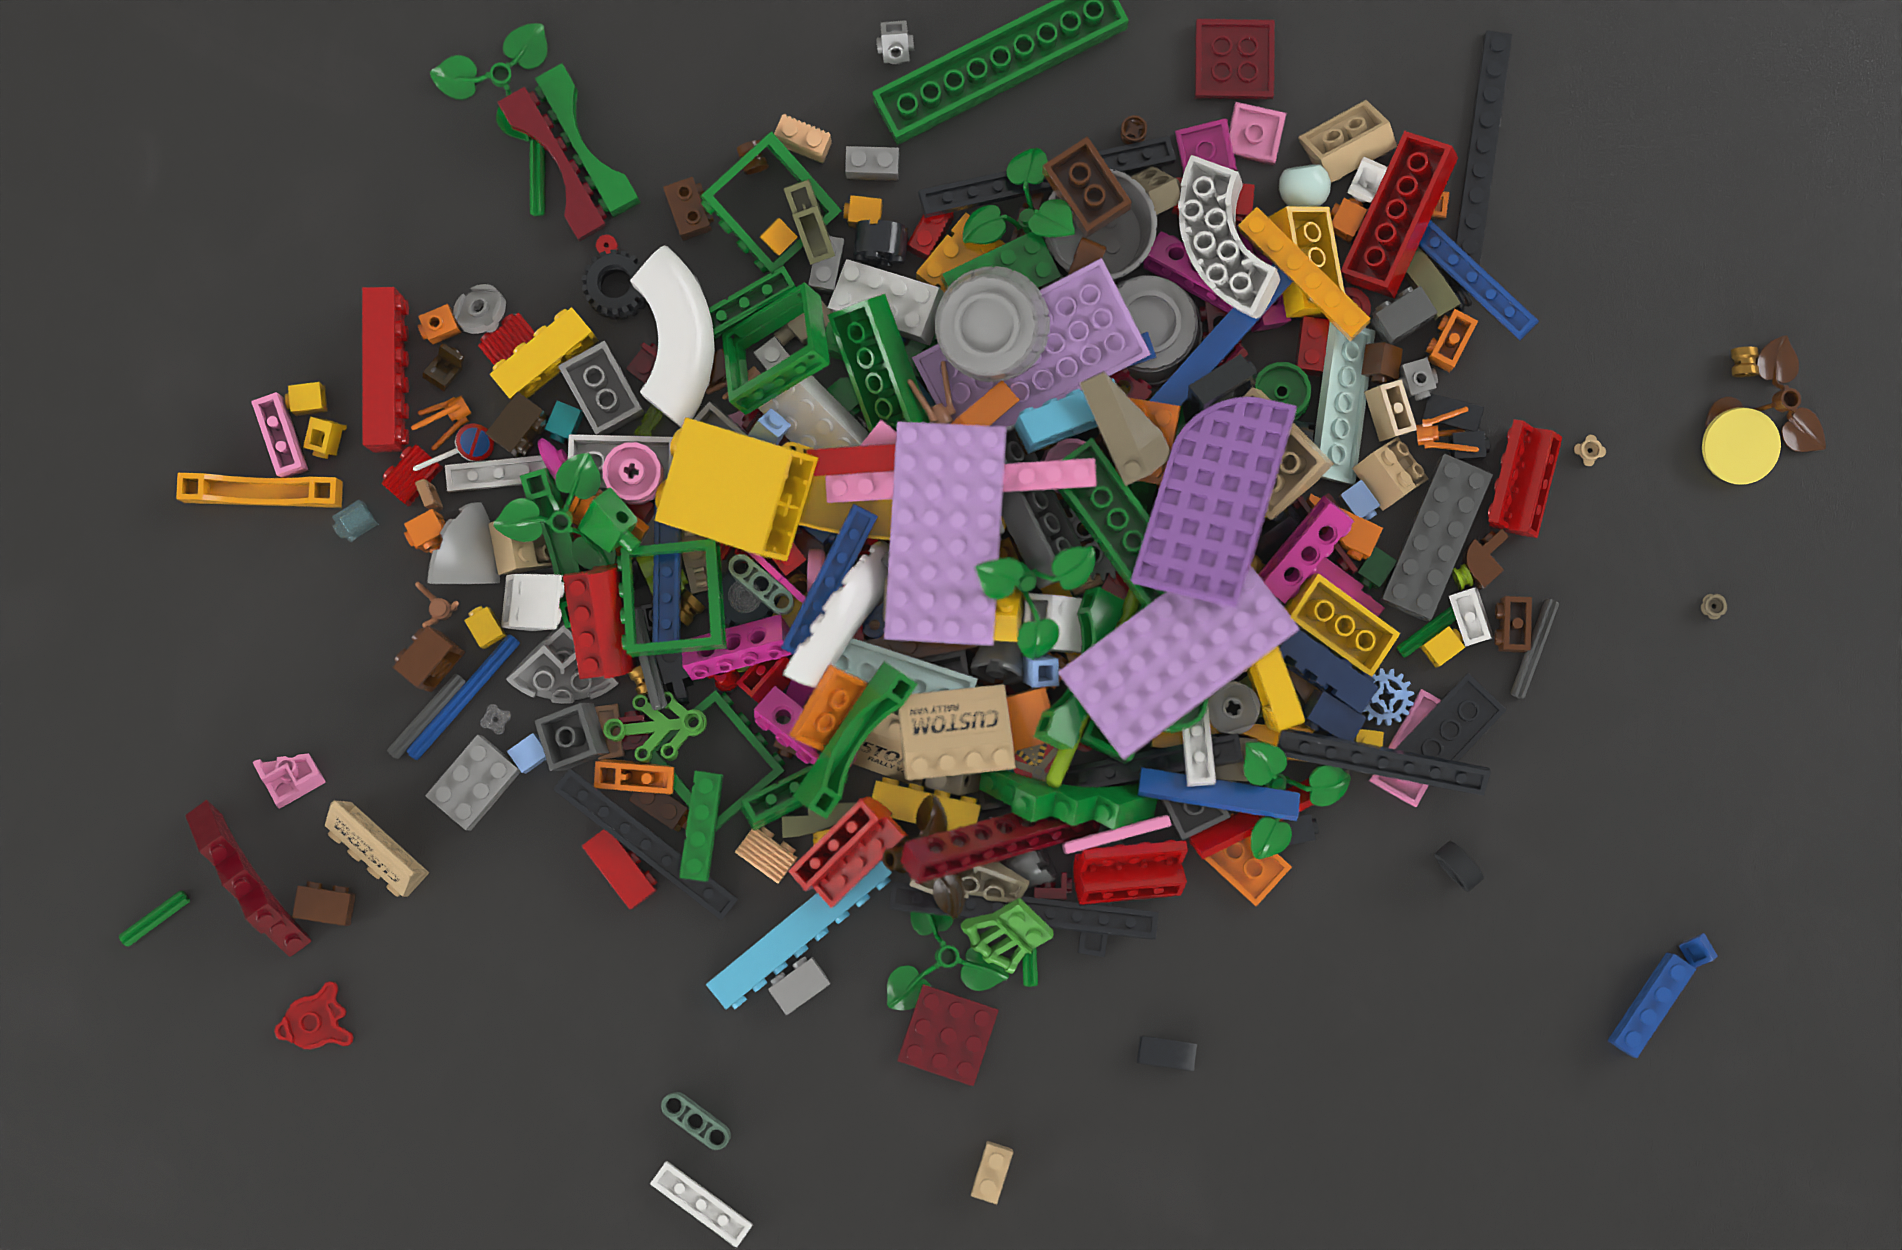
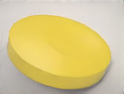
M1744 407L1726 410L1715 417L1708 425L1702 441V453L1707 467L1718 478L1733 484H1750L1765 477L1775 466L1781 449L1780 435L1774 422L1764 413Z

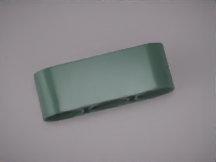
M739 554L731 558L729 571L739 584L775 614L785 616L792 612L794 600L792 594L746 555ZM739 562H745L749 565L746 573L737 574L734 571L735 565ZM757 580H767L769 582L768 588L762 592L757 591L754 588ZM779 596L787 597L789 599L788 606L783 609L777 608L774 605L776 598Z
M672 1092L663 1099L661 1104L663 1113L713 1150H719L728 1144L731 1138L729 1128L680 1092ZM670 1098L680 1100L682 1104L680 1111L673 1112L669 1109L668 1101ZM691 1114H699L702 1117L703 1125L701 1127L695 1128L690 1124L689 1118ZM713 1130H721L724 1133L725 1140L723 1143L719 1144L712 1141L711 1132Z

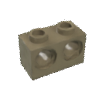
M1153 166L1131 176V179H1135L1146 190L1145 192L1148 193L1155 207L1156 215L1178 205L1181 184L1177 178Z

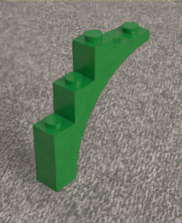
M1007 770L982 772L979 790L1012 806V813L1030 822L1054 816L1072 826L1095 820L1115 830L1154 817L1157 804L1156 798L1138 796L1139 782L1115 787H1080L1061 784L1059 787L1054 788L1045 781L1025 777Z

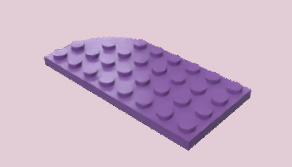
M1258 397L1234 398L1208 407L1186 424L1173 444L1133 572L1132 583L1238 608L1297 411L1295 405Z

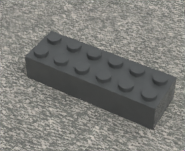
M1015 424L1007 426L1004 464L1039 462L1035 452L1028 455L1024 453L1016 436ZM1054 490L1003 492L1001 515L1027 567L1031 571L1037 569L1041 573L1055 576L1052 572V562L1057 554L1065 549L1082 547ZM1036 577L1038 589L1057 583Z
M1443 454L1438 459L1397 555V563L1389 574L1378 602L1422 621L1428 622L1432 620L1493 474L1447 454Z

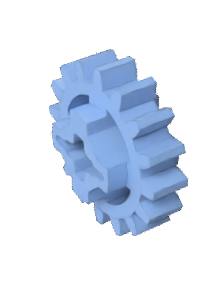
M1383 668L1378 669V676L1375 674L1372 676L1375 679L1374 682L1377 681L1376 685L1379 688L1363 711L1368 713L1367 721L1374 717L1376 718L1375 725H1380L1382 720H1384L1386 726H1390L1392 718L1399 723L1401 722L1400 714L1405 716L1409 714L1405 708L1406 706H1413L1414 703L1409 701L1408 697L1414 695V692L1407 691L1406 688L1411 683L1410 681L1405 683L1401 681L1404 676L1402 673L1395 677L1394 669H1390L1385 674ZM1389 681L1395 683L1400 690L1392 688ZM1383 690L1385 694H1390L1391 699L1386 701V704L1384 700H1379V695L1383 694ZM1402 700L1400 707L1393 713L1395 702ZM1369 704L1377 706L1381 714L1375 712Z

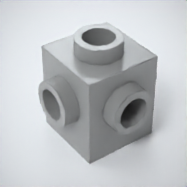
M907 21L881 23V37L877 38L878 53H883L884 63L900 64L904 61H910L909 51H914L913 35H908Z
M1428 358L1400 366V378L1398 380L1402 379L1407 398L1415 397V401L1430 397V392L1437 388L1438 377L1435 369H1431Z

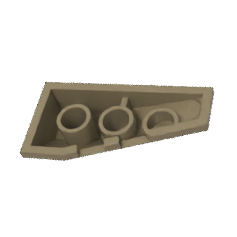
M997 861L958 872L964 884L965 898H968V895L984 896L986 900L1011 903L1018 898L1021 899L1029 886L1027 879ZM911 877L909 886L933 894V886L937 879L916 884Z

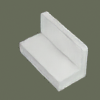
M1472 588L1449 596L1465 646L1494 638L1478 588Z

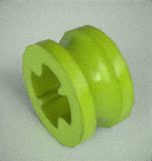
M1465 564L1460 565V569L1453 568L1451 573L1459 590H1463L1465 585L1469 587L1474 585L1470 571Z

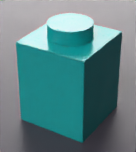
M557 400L545 427V430L551 434L549 438L561 444H564L565 440L569 441V435H576L585 414L581 410Z

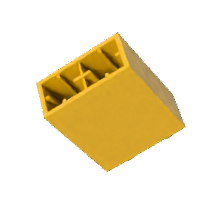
M685 417L683 427L676 431L671 441L670 452L673 460L667 479L660 483L655 494V504L658 508L655 521L758 555L787 561L818 458Z

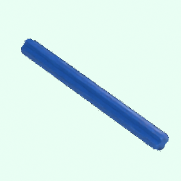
M509 634L411 744L406 751L409 756L418 760L519 646L520 642L513 635Z

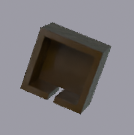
M517 392L486 434L514 457H526L533 449V441L538 435L542 436L546 432L545 427L550 417L541 408Z

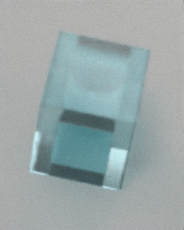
M359 499L332 516L336 522L333 525L336 533L341 539L345 537L351 542L378 525L365 503Z

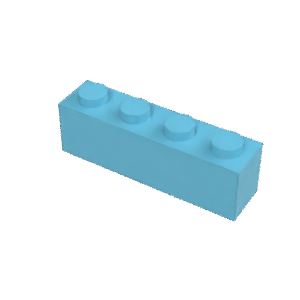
M1076 389L1068 393L1065 398L1059 400L1053 398L1046 401L1039 408L1029 407L1019 413L1014 427L1027 452L1031 453L1098 427V424L1083 391Z

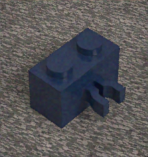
M1314 689L1302 710L1304 720L1306 721L1304 725L1317 733L1321 730L1328 734L1327 736L1354 741L1367 719L1325 691Z

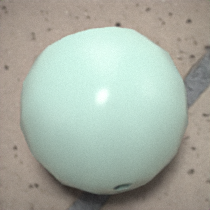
M1321 164L1285 169L1279 179V192L1282 200L1288 206L1320 207L1330 193L1331 181L1328 172Z

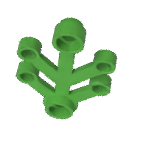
M664 692L665 697H671V702L664 709H671L679 717V719L669 720L658 710H653L649 699L645 695L640 694L634 697L632 701L633 707L639 712H644L653 721L623 724L618 719H610L605 723L603 732L613 742L621 741L627 735L653 733L643 746H639L634 753L635 758L640 763H648L652 759V751L670 731L679 730L671 742L664 744L660 750L661 755L666 760L672 761L676 759L679 747L689 736H697L703 733L707 726L706 716L696 709L687 711L676 701L670 692ZM644 699L645 705L638 707V701ZM697 719L698 725L690 727L691 721ZM620 728V733L614 736L612 734L613 730ZM673 748L672 755L666 756V750ZM642 751H647V756L643 759H640V753Z

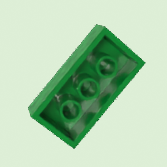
M1030 232L943 273L941 281L947 290L957 278L971 270L997 266L1021 273L1041 290L1059 281L1061 275L1042 236Z

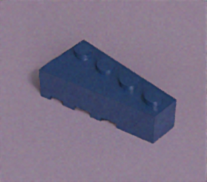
M1301 629L1278 646L1287 669L1360 714L1363 713L1379 688L1374 684L1375 679L1365 672H1357L1352 668L1353 665L1342 657H1336L1330 652L1331 650L1328 647L1315 642Z

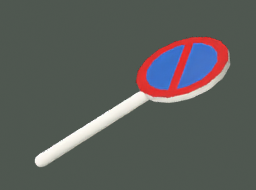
M474 423L467 424L456 435L455 449L413 467V470L418 471L457 453H460L462 457L469 461H482L490 456L494 448V441L486 434L488 429L484 426Z

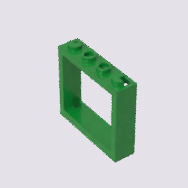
M771 131L700 195L703 199L701 204L710 215L715 213L720 218L718 222L720 227L728 235L732 232L738 238L736 242L738 247L745 254L750 252L756 260L753 263L763 274L765 272L773 274L775 270L780 268L803 247L801 237L772 262L713 196L763 149L768 147L798 182L810 180L818 205L826 213L823 216L825 225L842 211Z
M805 282L722 333L729 402L745 415L830 364L821 296ZM804 313L808 345L748 381L745 349Z
M707 539L639 546L631 554L624 548H621V556L617 557L619 572L622 571L623 582H619V594L621 598H624V608L620 609L622 624H625L626 634L622 635L623 650H627V654L632 657L727 648L721 548L718 541ZM706 550L711 637L637 644L632 557Z
M715 690L694 709L704 713L716 702L773 769L717 818V831L742 810L741 800L769 787L786 772L783 768L786 763L777 752L771 754L765 746L769 743L759 731L754 734L748 726L752 723L742 711L737 714L731 706L734 702L725 692L720 695ZM679 730L670 731L652 751V759L650 760L652 764L670 766L658 751L664 744L670 742ZM674 771L673 789L690 807L692 791Z

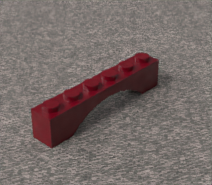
M524 86L498 101L497 103L511 127L539 142L557 162L566 188L564 216L578 241L580 242L606 227L603 221L607 218L600 204L595 206L590 199L594 195L587 182H580L577 174L581 173L573 159L568 161L563 153L567 148L561 137L555 138L550 131L554 126L547 114L541 115L537 106L541 104L533 91L528 93Z

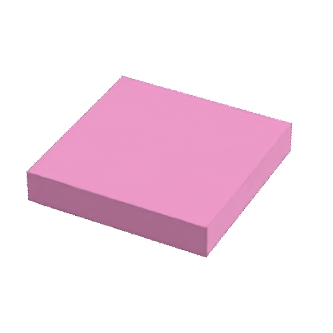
M1235 102L1229 128L1234 156L1275 165L1286 113Z

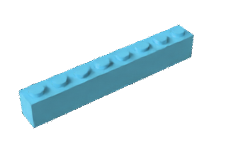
M881 861L833 908H830L822 897L816 893L706 984L725 1009L732 1006L735 1010L747 1000L744 996L751 989L757 992L768 983L765 978L770 973L774 972L777 975L788 966L785 962L792 955L798 958L809 948L806 944L810 940L815 938L816 941H819L829 932L827 926L833 921L839 924L850 915L847 911L850 907L856 904L859 908L871 898L868 893L872 889L877 887L878 890H881L891 881L888 877L892 874L891 870L887 869L883 861Z

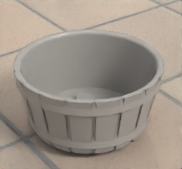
M1110 169L1132 201L1131 209L1087 237V239L1107 247L1103 261L1112 279L1115 280L1132 272L1148 256L1156 238L1157 216L1156 211H1154L1153 202L1141 184L1123 172ZM1055 191L1052 192L1049 200L1059 199ZM1074 220V235L1044 237L1051 255L1067 272L1073 262V256L1081 238L1085 237Z
M981 267L963 274L947 288L937 308L935 332L942 353L954 368L975 380L1000 382L1022 375L1040 358V354L1043 353L1049 338L1050 317H1048L1049 311L1044 297L1042 298L1039 289L1027 277L1005 267Z
M1158 276L1132 277L1121 281L1116 287L1140 334L1149 333L1157 358L1127 369L1130 371L1129 376L1137 381L1140 378L1154 388L1162 386L1202 343V322L1196 304L1189 294L1176 283Z

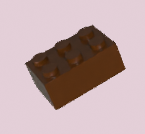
M1088 136L1043 165V175L1059 199L1068 203L1072 211L1073 220L1086 238L1131 209L1132 201Z
M427 626L425 629L420 628L412 637L414 642L408 649L404 648L398 653L394 659L396 663L393 668L415 687L433 692L466 652L443 632Z

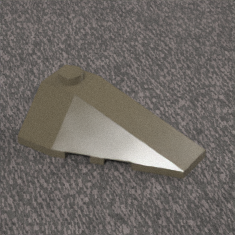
M1104 371L1079 382L1125 486L1152 474L1169 460L1171 450L1162 431L1151 422L1145 413L1126 396L1124 391Z

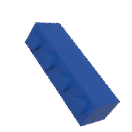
M1666 953L1607 1041L1627 1055L1637 1058L1696 968L1677 955Z

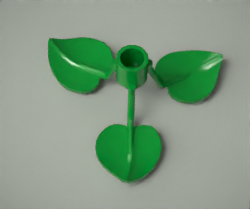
M540 23L527 24L512 31L504 41L503 51L513 61L506 64L496 63L491 67L490 72H486L480 77H475L477 68L473 61L461 55L452 56L444 60L430 71V76L435 85L444 94L454 99L462 100L473 96L475 93L474 82H481L488 78H491L494 85L504 87L507 96L512 94L508 85L512 79L511 67L515 66L518 62L525 69H533L544 62L547 56L544 26ZM500 106L498 107L496 120L504 133L524 141H531L533 139L522 132L514 130Z
M1030 148L1018 154L1010 161L1007 167V177L1010 182L1015 185L1023 184L1029 208L1020 213L1018 221L1008 215H1001L999 207L995 205H987L977 209L965 223L962 235L964 243L981 245L998 241L1006 231L1005 221L1013 224L1016 229L1022 228L1025 234L1033 232L1043 237H1063L1075 234L1072 211L1067 202L1061 199H1051L1044 202L1039 210H1035L1033 206L1029 183L1040 184L1043 182L1045 176L1042 173L1043 165L1048 162L1045 153L1041 149Z
M580 453L570 457L557 471L556 487L561 492L569 493L564 507L555 510L551 518L539 516V507L532 500L518 498L508 503L493 523L494 528L504 536L520 542H530L541 536L543 527L540 521H544L546 524H550V527L557 533H564L568 530L570 533L574 532L581 535L572 544V556L580 566L592 569L594 566L615 563L616 549L612 552L605 551L577 528L571 526L573 515L568 509L574 495L579 499H589L598 492L601 485L600 471L592 455L589 453Z
M1092 546L1071 547L1061 551L1052 562V572L1055 576L1041 573L1037 569L1031 571L1026 564L1011 558L994 559L975 565V571L981 588L989 598L995 600L1006 598L1012 594L1015 586L1024 595L1035 621L1024 622L1017 634L1018 646L1027 658L1034 660L1043 656L1054 647L1060 634L1059 627L1054 620L1050 618L1040 620L1039 614L1028 594V591L1032 590L1036 585V577L1052 582L1059 580L1061 587L1065 590L1078 588L1088 580L1093 571L1095 551Z
M1246 742L1244 774L1246 779L1252 784L1284 790L1286 784L1289 783L1304 791H1310L1309 799L1317 806H1328L1335 803L1344 795L1349 786L1350 774L1341 768L1328 765L1317 767L1309 777L1310 786H1305L1281 773L1286 768L1287 758L1280 748L1265 742ZM1265 816L1255 824L1251 834V851L1256 859L1276 855L1289 845L1292 831L1288 823L1280 821L1281 818L1273 819Z
M911 912L910 920L914 930L921 936H926L933 932L934 937L940 944V948L935 953L936 963L921 974L918 973L916 968L908 965L900 966L892 971L887 981V1006L894 1010L915 1008L922 984L931 986L923 978L940 966L953 967L957 963L964 965L960 972L961 979L968 988L976 991L990 989L998 983L1007 980L1009 975L1005 972V968L994 963H987L982 958L983 955L980 952H975L971 947L966 951L965 960L959 958V952L955 947L946 946L938 931L949 929L954 921L952 917Z

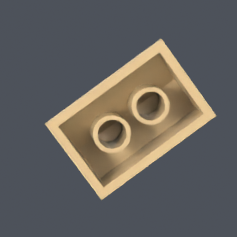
M1367 100L1299 136V140L1313 165L1321 164L1328 172L1331 183L1358 169L1363 157L1374 160L1397 147L1390 122Z

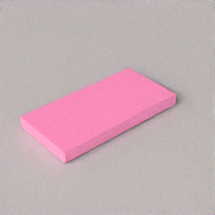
M1420 689L1413 702V706L1408 711L1409 714L1403 719L1388 748L1395 749L1441 700ZM1372 774L1369 780L1371 783L1413 807H1417L1429 786Z
M1161 815L1115 830L1109 829L1063 842L1062 848L1064 853L1068 854L1171 826L1170 818L1167 815Z

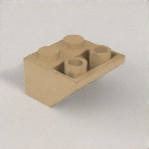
M1399 437L1374 451L1352 468L1379 502V507L1382 511L1428 480L1422 466L1415 461L1408 447Z
M494 522L488 523L498 575L522 573L552 567L543 534L536 540L520 542L510 539L497 531L493 526Z

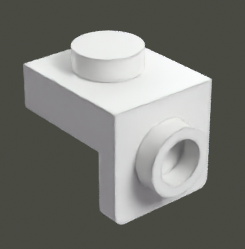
M1363 157L1348 193L1357 201L1372 203L1388 167Z

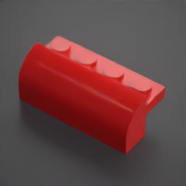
M1513 420L1512 427H1510L1507 434L1508 444L1506 452L1503 453L1501 458L1502 468L1500 476L1495 482L1494 500L1488 510L1490 527L1497 530L1503 529L1504 532L1520 536L1538 538L1562 436L1553 430L1533 428L1523 420Z
M618 565L594 566L591 571L564 574L563 582L579 678L604 677L606 679L633 671L636 667L635 657L627 654V650H623L622 635L626 633L625 624H622L620 609L624 608V598H621L619 594V582L623 581Z
M865 797L860 799L788 872L805 891L814 888L830 908H833L883 860L885 849L896 847L907 834L891 818L893 813L876 799Z
M1167 840L1163 843L1142 842L1138 845L1125 846L1118 844L1113 847L1099 848L1094 846L1083 849L1082 854H1075L1073 864L1074 884L1079 905L1181 896L1187 883L1182 865L1188 851L1186 841Z

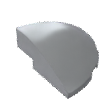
M482 502L464 505L459 508L460 514L455 519H449L440 532L443 541L440 549L433 550L428 583H500V575L497 572L488 525L490 520Z
M561 622L557 629H554L506 678L511 685L531 697L539 696L550 699L552 703L561 704L573 703L575 700L588 697L590 699L596 698L608 692L619 683L616 677L606 679L604 677L579 678L571 627L565 629L564 622Z

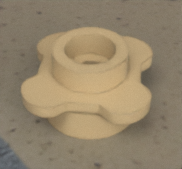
M1588 435L1583 443L1575 445L1574 452L1582 457L1584 465L1592 466L1598 457L1605 456L1606 449L1602 447L1594 435ZM1588 448L1592 449V453L1588 452Z

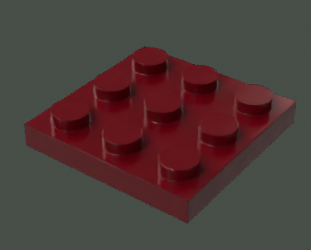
M1196 19L1195 98L1273 99L1275 20Z
M922 984L897 1061L974 1086L999 1010Z

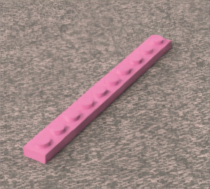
M1095 459L1004 464L1003 492L1096 486ZM894 471L826 476L827 503L893 499Z

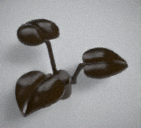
M935 794L928 795L918 807L916 825L923 831V834L916 839L947 831V815ZM908 834L896 847L885 849L883 863L887 869H894L899 873L908 872L901 863L905 842L911 841ZM958 873L938 878L933 886L934 899L943 912L950 915L952 919H956L960 915L965 902L963 881Z

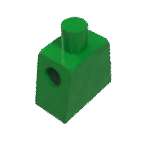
M611 487L593 499L577 527L579 531L607 552H612L621 545L631 554L641 544L631 533L638 522L636 516Z

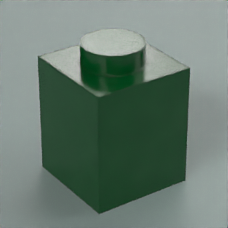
M1375 546L1370 557L1364 560L1355 576L1359 578L1358 582L1364 585L1365 588L1371 590L1373 587L1377 590L1385 581L1397 560Z

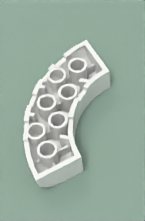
M1191 155L1182 178L1180 201H1178L1180 232L1187 254L1200 277L1213 292L1240 312L1257 319L1265 312L1280 282L1277 269L1261 261L1247 250L1238 236L1236 206L1243 187L1239 172Z
M664 245L651 255L630 280L633 287L649 303L654 313L658 330L656 362L648 381L640 393L646 400L682 428L685 417L693 419L702 403L701 401L707 386H709L715 353L714 332L711 314L698 282L684 262L668 246Z
M882 539L877 541L869 550L872 554L869 557L864 554L856 566L845 576L842 581L845 584L844 588L840 587L837 592L832 594L823 608L826 613L824 615L820 614L812 624L810 632L813 635L811 638L808 637L803 645L800 644L784 672L786 676L797 682L815 687L818 685L829 664L835 666L862 623L876 606L884 600L885 578H888L889 567L887 568L881 559L885 557L883 554L890 550V545Z

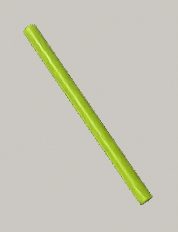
M1130 589L1122 607V617L1117 622L1115 630L1135 616L1139 608L1140 602ZM1089 713L1082 722L1079 731L1080 738L1077 744L1074 745V748L1058 750L1046 777V783L1049 786L1057 788L1061 785L1091 717Z

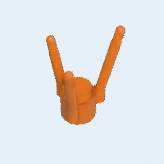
M462 396L453 397L445 402L418 411V415H424L444 408V410L412 425V430L423 427L447 414L451 421L458 420L431 447L433 451L442 445L461 425L468 422L466 416L470 415L471 411Z
M1463 407L1431 419H1422L1423 424L1416 425L1418 445H1425V449L1441 448L1478 452V447L1434 442L1439 441L1440 436H1450L1452 433L1465 432L1462 429L1438 431V425L1432 426V424L1468 412L1469 408Z

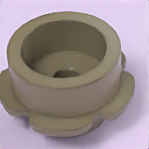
M1720 594L1706 595L1701 605L1702 613L1708 615L1710 619H1719L1727 611L1725 598ZM1712 604L1716 605L1715 609L1712 608Z

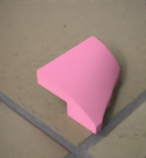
M309 753L300 754L293 758L286 756L277 757V761L262 762L259 759L252 762L279 809L326 783Z

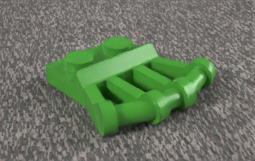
M1020 898L992 914L968 918L961 923L963 932L968 935L971 942L970 947L975 952H980L983 955L982 958L987 963L999 965L1005 968V972L1010 974L1014 973L1018 963L1026 953H1032V949L1053 938V929ZM994 926L980 935L977 931L979 928ZM1003 934L1008 935V937L991 947L987 945V943ZM1015 945H1018V948L1014 951L1010 958L1000 955L1008 949L1014 947Z

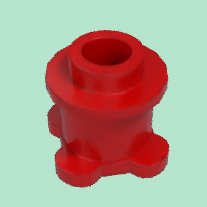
M734 669L729 672L708 676V678H714L716 687L720 691L725 692L737 686L736 683L740 679V674Z

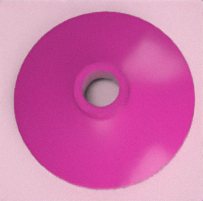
M542 438L538 440V448L547 469L556 480L557 471L568 460V456L563 449L557 450L550 442Z

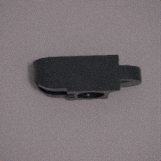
M652 630V631H650V633H651V639H652V643H653V630ZM682 652L656 655L663 682L666 684L668 692H675L680 705L689 704L690 699L687 687L693 686L694 683L682 666Z

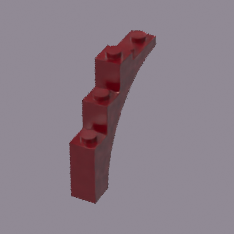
M205 800L187 813L185 816L199 852L215 866L222 885L239 901L245 919L261 934L265 933L289 957L312 942L309 935L282 907L253 869L235 841L223 815L208 800Z

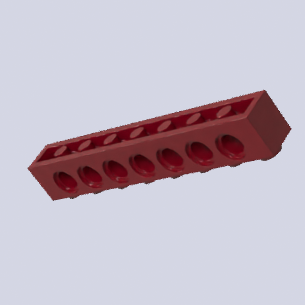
M1014 813L1004 814L996 818L982 820L974 824L960 826L956 829L905 842L901 863L916 884L1098 833L1101 823L1090 820L1072 826L1054 816L1030 822Z

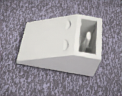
M506 575L501 628L525 631L557 629V624L561 620L559 601L564 593V583L561 582L562 575Z
M1029 594L1040 620L1050 618L1059 627L1058 641L1049 652L1081 653L1082 639L1077 612L1082 598ZM1025 599L1024 622L1035 621Z

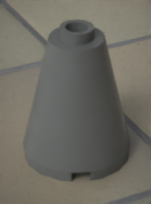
M994 641V645H979L971 662L970 669H972V675L993 684L995 679L1003 680L1004 685L1020 683L1023 676V655L1018 642Z
M1038 849L997 861L1029 881L1027 888L1056 879L1054 876L1056 875V870L1046 849Z

